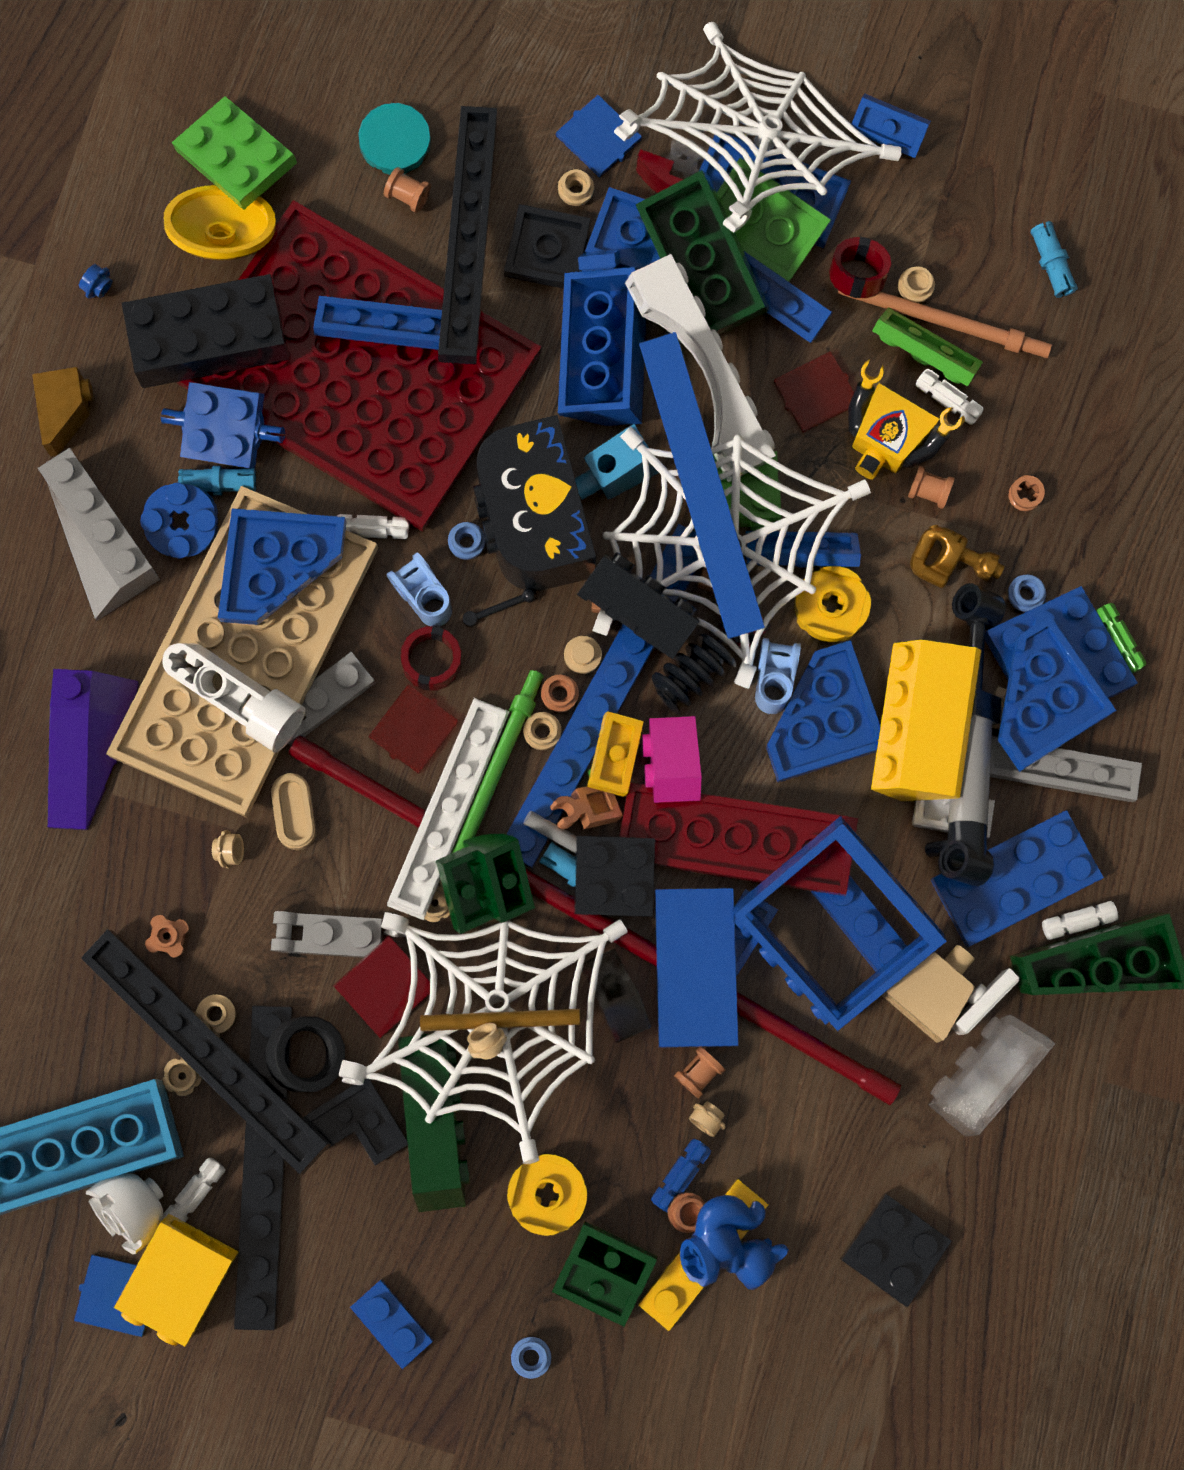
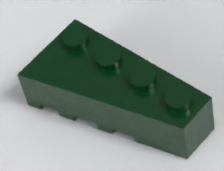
M1152 913L1010 955L1014 972L1019 977L1017 983L1020 993L1029 995L1184 989V960L1170 913Z
M424 1034V1035L421 1036L420 1039H422V1038H424V1037H426V1036H428V1035H430V1034ZM414 1036L398 1038L399 1050L408 1046ZM440 1039L426 1046L442 1055L454 1068L457 1066L456 1049L444 1040ZM420 1050L403 1058L425 1070L442 1087L445 1086L451 1076V1073L438 1060ZM400 1065L402 1082L416 1090L432 1107L440 1093L418 1073ZM457 1082L454 1087L460 1086L459 1082ZM403 1090L412 1194L418 1211L426 1212L465 1207L464 1184H470L468 1161L467 1159L461 1160L459 1145L466 1144L463 1120L456 1121V1112L454 1111L436 1116L434 1121L429 1124L425 1121L426 1111L409 1093ZM461 1093L448 1096L442 1108L460 1104Z

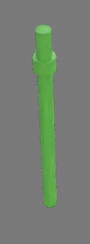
M530 670L520 695H515L509 708L511 716L451 853L463 849V841L476 836L525 719L531 717L536 706L534 698L544 677L540 672Z

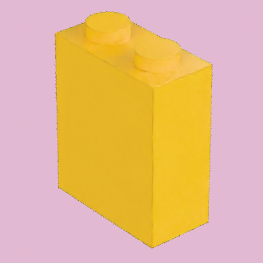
M168 1213L156 1229L114 1308L122 1312L121 1316L129 1323L136 1326L144 1324L157 1331V1336L162 1341L175 1346L181 1344L185 1347L199 1326L238 1251Z

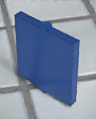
M599 95L580 111L575 110L573 117L556 132V137L599 178L618 161L623 162L624 155L642 140V136L638 132L626 141H623L614 133V130L622 125L624 121Z
M92 1254L85 1281L79 1285L81 1296L74 1321L143 1337L146 1325L136 1326L129 1323L121 1316L122 1312L114 1308L137 1265Z

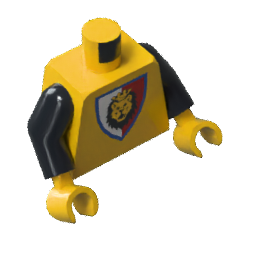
M867 360L861 369L863 381L857 383L848 405L849 432L855 437L852 447L863 454L855 469L865 478L873 480L882 466L891 472L897 473L902 466L913 468L932 459L949 439V431L963 425L965 416L963 415L956 425L950 424L947 421V415L954 407H949L942 411L940 415L941 425H937L939 418L882 384L878 383L875 389L873 384L880 381L883 377L884 366L882 365L879 375L871 377L866 373V367L870 361Z

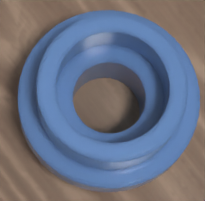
M463 522L454 526L448 535L450 551L456 557L464 560L479 556L485 547L482 529L471 522ZM463 537H471L474 543L470 547H463L460 544V540Z
M1033 575L1018 576L1011 582L1008 588L1010 603L1014 608L1022 612H1027L1042 605L1046 598L1044 584ZM1028 589L1032 593V599H1023L1020 595V590Z
M526 1337L518 1341L514 1346L511 1354V1363L514 1370L520 1376L529 1379L538 1378L548 1370L551 1363V1352L548 1345L542 1339ZM527 1350H535L539 1354V1360L536 1364L529 1365L524 1361L523 1355Z

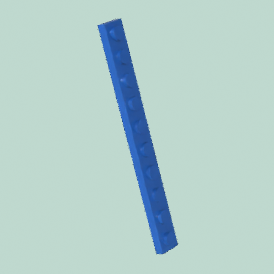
M678 524L672 536H681L686 527ZM692 531L688 537H695L696 532ZM667 544L662 553L664 561L663 579L676 573L677 563L674 544ZM681 545L684 568L697 561L698 557L693 546ZM657 564L650 575L655 579L657 577ZM678 580L666 587V589L686 591L691 581ZM666 595L667 597H669L670 599H672L674 602L677 600L678 597H680V596H670V595ZM624 624L507 832V835L518 839L524 865L531 869L536 864L549 838L523 824L527 814L533 811L552 823L558 824L565 810H551L550 806L561 796L571 797V794L579 786L595 754L604 714L607 711L619 713L654 649V646L634 634V631Z

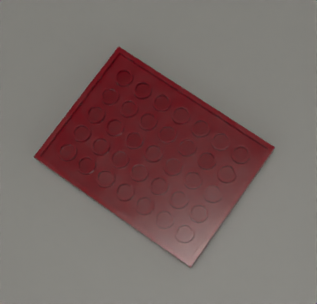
M293 200L276 224L272 239L258 250L238 279L271 275L276 291L289 360L175 383L187 390L189 382L263 393L262 414L264 425L285 428V434L271 432L273 435L285 436L283 443L275 442L276 444L397 517L405 518L409 524L423 532L541 354V346L482 311L480 315L476 364L439 362L438 350L314 335L313 326L319 296L442 310L444 289Z

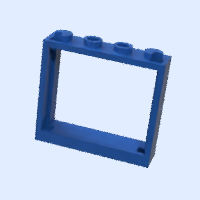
M842 816L837 818L734 905V916L736 919L733 922L741 929V933L747 939L753 936L762 946L759 952L768 964L773 968L779 965L788 975L785 981L792 991L799 997L805 994L814 1004L810 1008L817 1019H821L825 1025L830 1022L837 1031L947 942L939 926ZM835 840L839 842L920 934L917 939L838 1004L834 1002L753 910Z

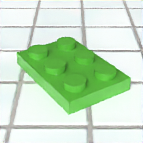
M226 96L171 142L175 150L243 210L297 164L296 158L291 151Z
M740 157L737 163L742 168L747 180H749L752 170L747 162ZM733 168L729 176L737 185L743 197L745 187L738 173ZM760 171L758 178L765 174ZM769 179L755 186L751 200L760 193L781 185ZM724 181L717 194L727 216L730 217L733 212L729 210V207L738 200L732 189ZM787 190L775 193L759 201L751 209L752 214L748 221L735 233L743 251L790 282L831 222V219Z

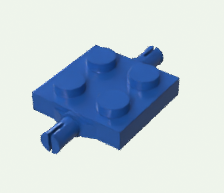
M189 382L187 402L184 410L178 411L163 408L161 412L162 415L175 417H161L163 424L182 426L183 436L180 457L244 468H255L257 450L262 439L283 443L285 436L271 434V432L285 434L284 427L264 425L262 414L263 393Z

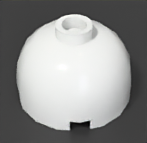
M126 1173L100 1181L86 1191V1195L93 1196L89 1200L91 1208L113 1237L118 1234L127 1240L121 1245L126 1251L136 1254L149 1244L160 1222L163 1220V1208L159 1202V1199L163 1197V1193L153 1179L147 1178L143 1181L134 1173Z

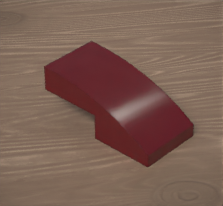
M640 149L637 157L636 172L656 193L683 180L673 176L674 161Z

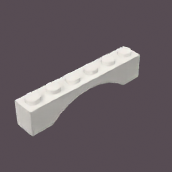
M670 254L632 272L625 284L642 317L659 324L670 333L676 332L678 339L692 353L703 370L711 390L714 406V437L711 448L733 440L735 435H740L744 441L770 458H774L776 456L773 451L775 449L774 441L770 433L765 429L762 430L757 421L758 413L754 402L749 396L745 397L739 386L740 376L732 363H727L721 351L723 344L720 336L714 329L710 330L704 318L706 313L701 300L697 296L693 297L687 286L688 276L684 267L679 262L676 263ZM733 447L715 453L716 460L719 461L733 454ZM742 447L741 459L755 469L767 464ZM733 461L720 467L723 473L732 468ZM741 467V476L749 473ZM732 476L726 478L728 483L732 481Z

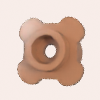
M163 915L153 917L150 922L152 926L151 936L145 942L146 949L151 953L161 951L168 953L170 957H179L184 951L182 945L185 941V934L189 931L188 924L181 919L176 922L166 920ZM170 933V939L165 940L164 934Z

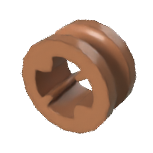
M1025 475L1018 478L1011 485L1008 497L1014 508L1020 511H1030L1042 502L1045 489L1038 478ZM1023 485L1025 489L1032 488L1035 494L1031 499L1034 501L1030 502L1028 498L1020 499L1018 493L1022 488L1019 486Z

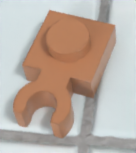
M587 786L577 788L571 794V797L561 796L557 798L550 806L551 810L563 809L568 814V817H564L558 822L557 826L559 829H568L579 819L582 822L583 828L588 829L617 822L623 816L614 794Z

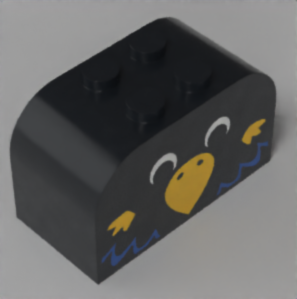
M558 415L495 431L487 437L479 449L477 456L479 485L473 486L474 500L479 519H487V521H482L488 554L496 553L502 574L511 584L523 590L530 588L535 591H542L587 580L595 569L596 555Z

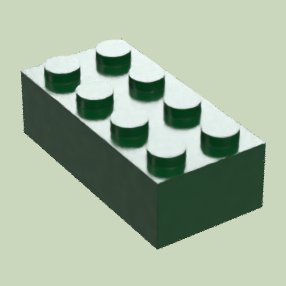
M703 170L635 204L660 259L671 254L675 262H679L684 267L688 276L687 286L693 297L697 296L701 300L706 313L704 318L710 330L714 329L718 335H721L771 310L736 233H733L723 225L724 220L728 216L709 175Z

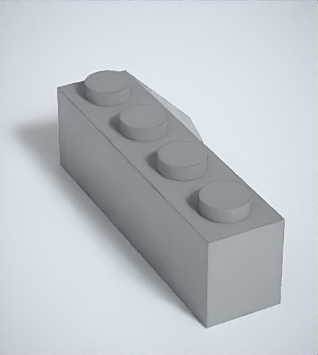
M70 448L38 467V470L48 484L96 621L160 580Z

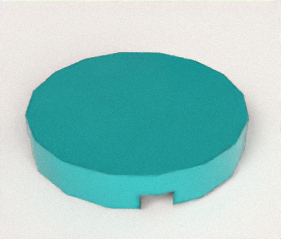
M401 103L383 104L371 110L362 120L358 132L360 151L366 162L373 168L376 167L391 175L396 167L404 169V174L418 168L424 161V157L429 152L431 146L429 126L423 115L413 107Z

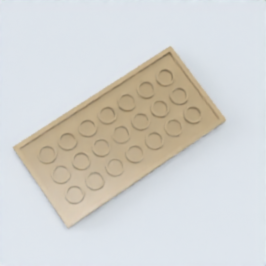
M241 486L106 754L117 761L247 818L279 751L274 753L246 734V727L171 677L163 667L164 652L173 644H200L270 692L278 689L302 705L378 550V545L346 530L343 558L262 623L252 625L220 622L218 612L232 508L307 514ZM187 663L186 668H187V667H194V666H192L191 664ZM218 672L214 674L212 679L213 686L217 691L221 689L223 683L222 677ZM250 695V696L248 697V699H247V701L245 702L244 706L246 705V703L248 702V700L251 698L252 695Z

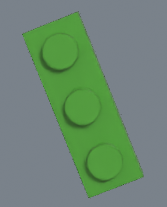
M889 307L878 319L872 330L880 335V339L884 343L893 347L899 346L911 353L912 358L923 365H931L942 371L943 375L954 383H962L968 386L983 363L976 357Z

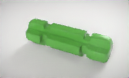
M1109 603L1096 610L1097 614L1132 674L1143 669L1146 666V660L1141 651L1136 652L1135 647H1137V644L1124 621H1119L1118 616L1120 614L1115 605Z

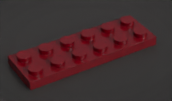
M630 782L620 837L655 838V866L761 883L841 815L702 793L700 801L654 803L653 787L646 788L645 784ZM842 816L856 832L858 818ZM835 840L781 886L846 896L852 857Z

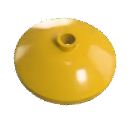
M215 185L201 186L179 194L171 200L164 212V229L169 239L187 253L209 260H234L249 256L260 250L272 239L276 228L275 213L265 199L259 196L243 210Z

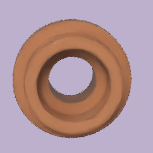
M561 674L551 676L542 686V701L553 712H567L578 701V686L569 676ZM558 688L564 689L567 692V697L563 700H556L553 697V692Z

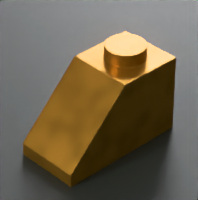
M77 367L32 374L42 445L51 457L60 454L90 415L88 401L94 400L91 382L89 378H83Z

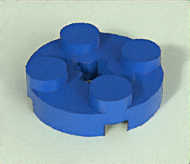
M184 483L165 485L152 493L145 503L140 519L141 526L149 543L160 553L178 559L204 552L213 543L219 527L217 526L218 510L212 497L202 488ZM186 511L189 515L186 519L189 524L188 529L185 530L182 527L175 529L172 525L174 522L173 513L181 514Z

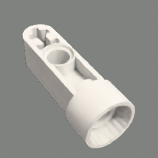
M196 643L173 644L164 652L163 667L171 677L244 725L247 735L272 752L276 753L284 748L300 727L305 716V707L278 689L270 692L202 645ZM187 663H189V664H191L192 666H194V667H187V668H186ZM216 672L221 675L223 681L219 691L214 688L212 683ZM250 695H252L251 698H250V699L248 700V702L246 703V705L244 706V704H245V702L247 701L248 697H249Z

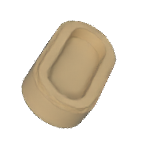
M294 773L281 775L275 780L271 789L277 836L288 849L303 850L309 847L316 837L311 790L307 781L302 776Z

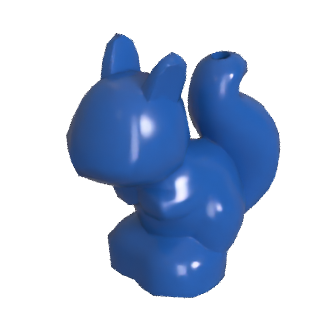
M721 1195L710 1199L701 1207L697 1216L695 1232L691 1238L683 1241L680 1247L681 1265L690 1281L697 1282L703 1287L717 1281L720 1269H725L726 1272L735 1273L747 1289L755 1290L772 1276L776 1263L787 1255L789 1249L784 1244L772 1246V1241L769 1238L764 1240L750 1239L741 1243L737 1230H752L762 1224L765 1219V1208L760 1202L754 1201L751 1207L748 1208L738 1197Z

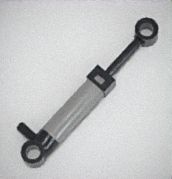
M967 583L961 586L953 597L952 610L957 618L967 622L966 624L970 627L969 647L980 649L981 655L961 794L959 799H950L948 840L928 842L925 845V853L928 857L939 856V869L945 877L971 886H980L989 880L994 868L993 857L987 851L992 725L1001 724L1002 698L982 690L985 630L997 626L1002 621L1006 606L1004 599L1000 595L976 584Z

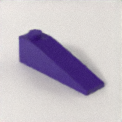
M53 669L49 722L48 828L88 830L105 792V784L112 768L118 762L106 753L139 690L138 681L96 671Z

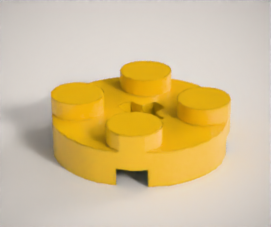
M840 566L820 568L819 571L812 573L811 584L816 587V592L810 594L807 591H803L795 597L794 610L797 616V623L801 629L821 641L838 642L849 640L863 627L871 609L869 592L866 591L865 586L861 583L860 577L847 568ZM831 595H835L838 597L837 603L843 605L842 610L837 609L834 613H830L827 611V607L822 605V600H829Z
M544 1154L539 1155V1161L531 1164H522L515 1170L509 1182L507 1197L513 1216L523 1228L538 1235L549 1236L568 1230L580 1219L586 1206L587 1189L582 1174L570 1161L557 1155ZM546 1183H551L554 1185L553 1191L559 1193L558 1201H550L548 1207L541 1205V1198L535 1196L537 1188L544 1189Z

